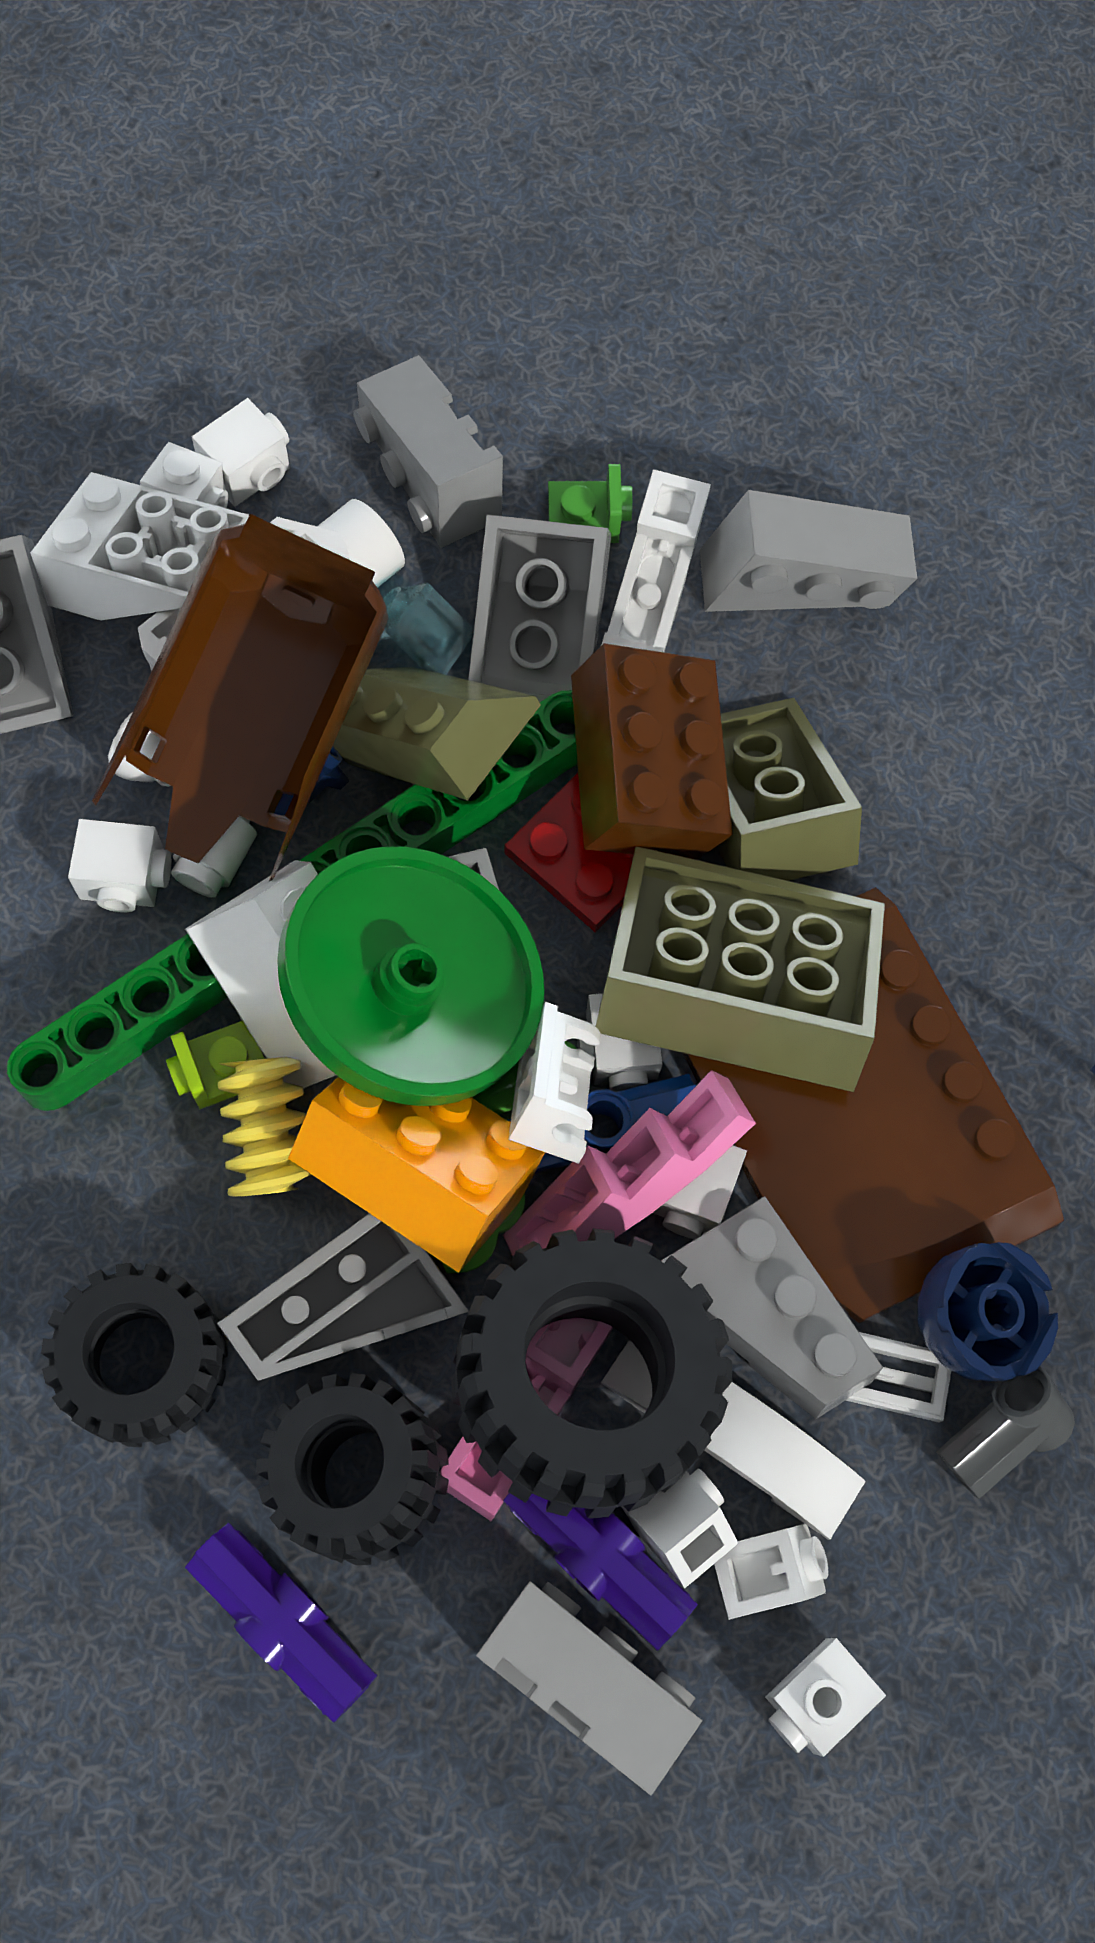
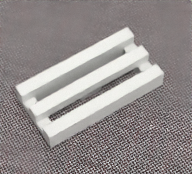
M859 1332L872 1352L936 1367L934 1379L883 1367L874 1379L932 1393L931 1402L928 1403L869 1388H862L846 1401L939 1423L943 1421L951 1370L944 1367L929 1348Z

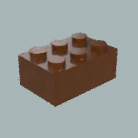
M604 643L571 675L584 849L634 855L635 847L637 846L698 860L733 835L715 660Z

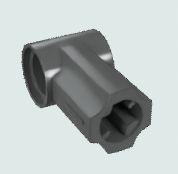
M1040 1366L1036 1371L1027 1375L1016 1376L1006 1381H995L992 1390L993 1402L936 1451L945 1465L970 1493L978 1499L986 1494L1033 1451L1046 1452L1055 1450L1063 1445L1073 1432L1075 1425L1074 1413L1046 1370Z

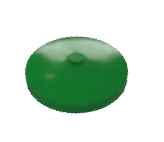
M379 847L359 851L339 859L319 873L305 888L289 913L279 941L277 964L280 991L291 1022L301 1039L311 1052L339 1078L361 1091L390 1102L415 1106H436L459 1102L481 1093L499 1081L520 1060L529 1048L541 1020L544 1005L543 970L535 942L520 914L510 901L482 875L452 858L435 852L410 847Z

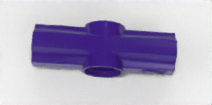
M509 1493L504 1498L503 1503L535 1536H538L555 1552L553 1559L573 1579L577 1578L576 1582L596 1601L599 1602L603 1599L656 1651L673 1636L698 1604L690 1597V1594L643 1552L646 1549L644 1544L613 1513L609 1517L587 1518L585 1508L573 1507L566 1517L546 1512L548 1500L531 1494L525 1503Z
M228 1522L218 1532L213 1534L195 1552L192 1559L185 1566L188 1572L236 1621L234 1628L249 1646L274 1670L279 1671L282 1669L299 1686L300 1691L333 1723L356 1702L378 1677L375 1671L326 1622L329 1616L311 1597L308 1598V1594L286 1572L280 1575L264 1558V1555L231 1523Z

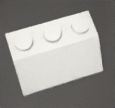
M295 860L277 871L272 881H269V876L185 928L266 1059L289 1057L301 1060V1068L284 1076L283 1080L284 1082L305 1088L336 1074L328 1069L301 1039L285 1008L279 986L277 957L283 927L289 913L305 888L318 875L311 862Z

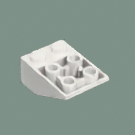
M91 472L30 553L48 606L100 621L180 609L214 537L223 529L245 524L249 514Z

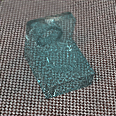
M428 582L406 588L398 586L392 589L383 597L389 620L380 640L392 639L422 669L446 675L473 638L474 628Z

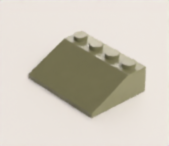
M636 846L595 1027L600 1031V1034L854 1092L875 1039L885 903Z

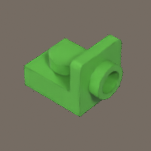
M608 464L607 481H548V521L608 528L611 532V543H619L621 521L632 520V486L621 485L620 464Z

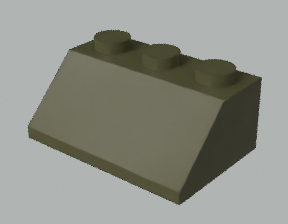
M415 667L366 669L333 747L345 762L352 766L468 800L541 704L536 696Z

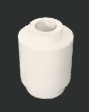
M239 816L199 863L173 854L176 864L171 871L172 876L182 885L201 895L216 897L221 887H229L257 836L255 829L249 824L250 820Z

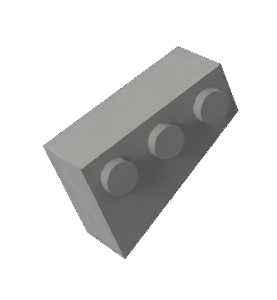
M419 355L357 382L359 408L353 411L356 425L367 443L376 441L383 453L380 455L381 464L391 485L394 488L401 485L404 487L410 497L407 501L410 515L421 533L430 531L439 547L442 548L485 528L487 515L502 516V454L495 446L483 450L471 436L478 432L477 424L469 415L457 419L449 406V403L453 402L452 394Z
M748 490L700 548L705 612L838 607L877 609L890 606L917 580L909 515Z
M765 1196L671 1254L687 1267L681 1278L692 1289L697 1284L702 1283L713 1299V1303L706 1311L709 1320L717 1318L723 1320L729 1338L727 1345L746 1359L752 1369L815 1419L838 1406L862 1388L870 1385L883 1369ZM669 1256L661 1261L665 1263Z
M369 1213L217 1324L259 1381L469 1311L424 1249Z
M529 1581L476 1657L652 1796L702 1722L699 1717L689 1710V1707L696 1698L662 1671L654 1681L631 1663L638 1654L634 1648L605 1626L598 1635L592 1632L575 1618L581 1607L551 1583L547 1582L542 1590H540Z

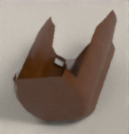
M252 514L249 515L245 524L221 530L214 537L92 802L97 805L126 755V761L140 771L173 786L165 849L176 855L199 863L239 816L264 827L287 832L269 881H272L389 620L386 604L379 589L372 581L375 571ZM149 731L161 739L152 759L140 753ZM282 794L293 796L285 816L274 814Z

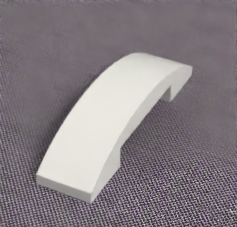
M653 469L637 523L636 537L607 633L605 632L602 645L606 643L665 652L711 484Z
M629 1340L601 1384L645 1413L652 1398L651 1378L642 1355ZM731 1382L722 1394L728 1401L723 1420L710 1437L712 1441L704 1451L772 1497L771 1501L830 1540L866 1481L797 1426Z

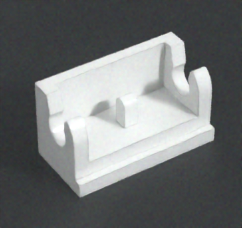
M545 1002L536 1034L529 1048L519 1060L508 1140L579 1164L586 1152L585 1130L592 1129L593 1117L587 1111L590 1074L594 1067L595 1057L581 1049L568 1047L565 1045V1041L576 1038L583 1040L586 1044L599 1045L600 1031L591 1023L558 1012V1006Z

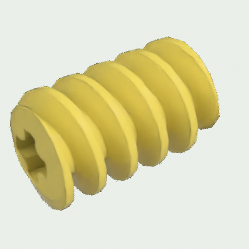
M279 1057L219 1063L220 1065L236 1068V1073L219 1081L218 1089L238 1095V1100L220 1108V1114L222 1117L241 1121L240 1127L223 1135V1142L243 1148V1153L226 1161L225 1167L227 1170L246 1175V1180L228 1188V1196H252L299 1189L294 1187L293 1184L311 1174L288 1159L297 1136L290 1135L288 1130L302 1124L306 1113L286 1108V1103L302 1096L304 1091L302 1086L284 1082L283 1077L301 1068V1060Z

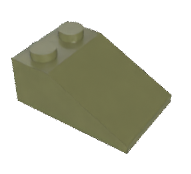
M795 698L721 713L733 835L717 845L726 866L789 881L858 865L862 806Z

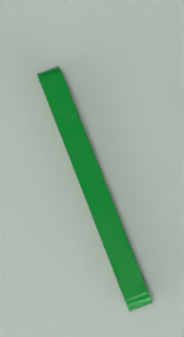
M572 690L559 691L540 702L541 706L478 786L477 790L482 793L478 799L462 801L455 796L415 784L299 861L311 862L319 874L339 859L371 848L410 847L443 854L577 764L575 734L565 735L553 728L560 723L574 724ZM512 755H522L532 762L525 767L515 768L507 765L504 760ZM419 820L427 822L432 826L427 833L422 835H411L402 830L407 823ZM186 934L20 1043L12 1051L7 1061V1075L11 1084L32 1107L42 1111L59 1109L226 999L227 995L214 974L209 976L193 974L195 965L203 957L190 936ZM154 992L169 994L166 1005L160 1010L150 1013L139 1010L141 1001L147 995ZM99 1028L114 1030L113 1037L106 1046L92 1050L85 1048V1041L94 1030ZM45 1064L58 1065L56 1076L49 1084L42 1087L30 1086L32 1073L38 1067Z

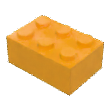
M337 1077L312 1100L288 1159L459 1273L518 1205L545 1152L508 1140L511 1122L472 1097L459 1102L436 1106L405 1105L372 1096Z

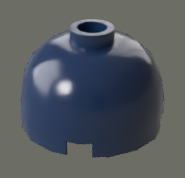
M1001 1242L973 1244L941 1258L927 1274L917 1300L918 1326L925 1345L944 1367L964 1378L975 1380L1006 1381L1016 1376H1024L1036 1371L1051 1353L1058 1330V1313L1049 1314V1302L1045 1291L1053 1289L1047 1274L1035 1259L1011 1243Z

